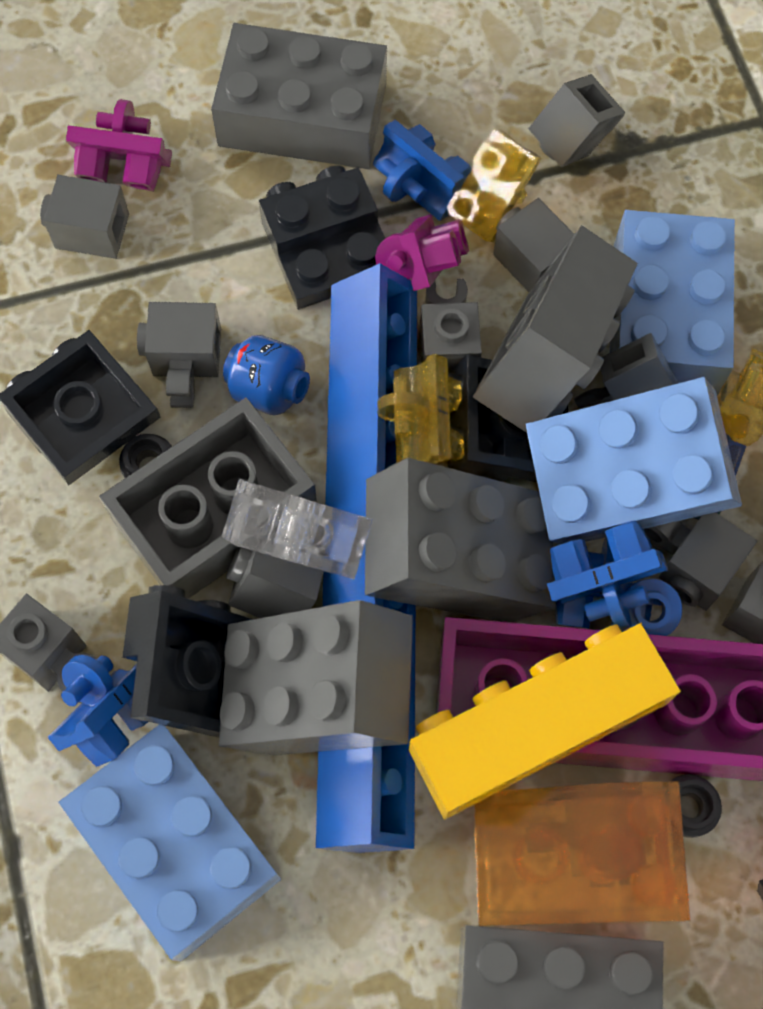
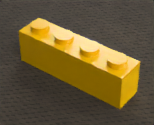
M639 623L623 632L618 624L609 626L584 642L588 650L566 660L562 652L549 656L529 669L532 676L531 679L511 689L507 681H501L475 695L472 698L476 705L474 708L456 717H453L449 709L444 710L419 723L415 727L418 736L410 739L409 752L443 819L446 820L667 705L681 692L642 624Z

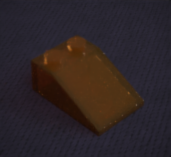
M611 782L501 790L474 804L478 926L674 924L690 921L679 782Z

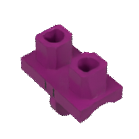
M119 99L116 102L113 113L97 112L96 127L112 129V131L68 125L66 142L75 149L74 175L77 178L107 183L110 159L126 161L123 183L134 189L154 191L161 166L170 167L172 151L171 149H165L162 138L133 134L149 135L151 120L149 118L135 117L134 105L130 100Z
M432 214L416 218L402 233H394L381 242L375 255L376 265L381 263L409 280L412 279L411 283L414 291L430 287L444 269L459 266L461 256L469 252L462 220L435 226Z

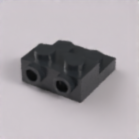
M340 165L330 166L322 170L314 182L296 187L292 182H282L270 188L266 198L259 200L262 225L297 310L331 299L332 284L376 265V251L385 239V236L378 223L377 206L359 167L346 171Z
M87 330L78 338H71L61 343L54 350L50 358L32 371H24L16 375L8 383L6 389L0 393V402L7 414L39 453L45 456L68 486L161 418L158 408L90 330Z
M467 354L451 371L442 377L439 384L438 396L446 398L447 401L438 398V403L440 406L448 407V424L443 427L438 439L439 457L448 459V468L504 482L509 477L537 482L528 434L473 398L492 360ZM568 406L562 414L568 413Z
M154 585L149 587L147 594L130 597L122 657L137 661L130 718L219 738L220 707L222 704L225 669L224 652L227 642L228 624L254 619L231 612V606H228L226 602L217 600L194 601L185 598L186 591L174 586Z

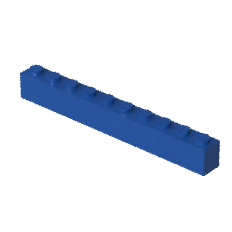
M381 263L331 286L324 554L327 556L323 569L322 607L362 600L413 616L408 744L318 752L316 848L353 853L415 849V762L409 752L410 739L415 737L416 605L365 596L366 479L408 457L416 459L417 290H413L411 280Z

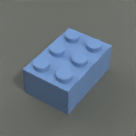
M634 210L624 211L614 247L638 264L628 284L635 289V292L620 315L613 318L620 323V326L610 341L609 353L652 333L678 383L705 377L716 390V394H719L734 368L735 219Z
M705 377L526 424L548 537L551 542L564 544L579 539L588 542L606 538V530L636 520L645 529L742 506L716 390Z
M159 724L116 759L108 763L58 802L171 960L183 961L282 880L164 725Z

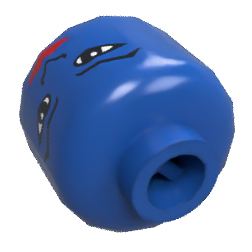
M252 335L242 343L234 345L229 351L223 367L224 382L227 383L230 396L237 402L247 397L256 410L268 415L283 414L293 403H300L306 396L310 384V375L305 371L306 364L303 354L292 345L264 335Z

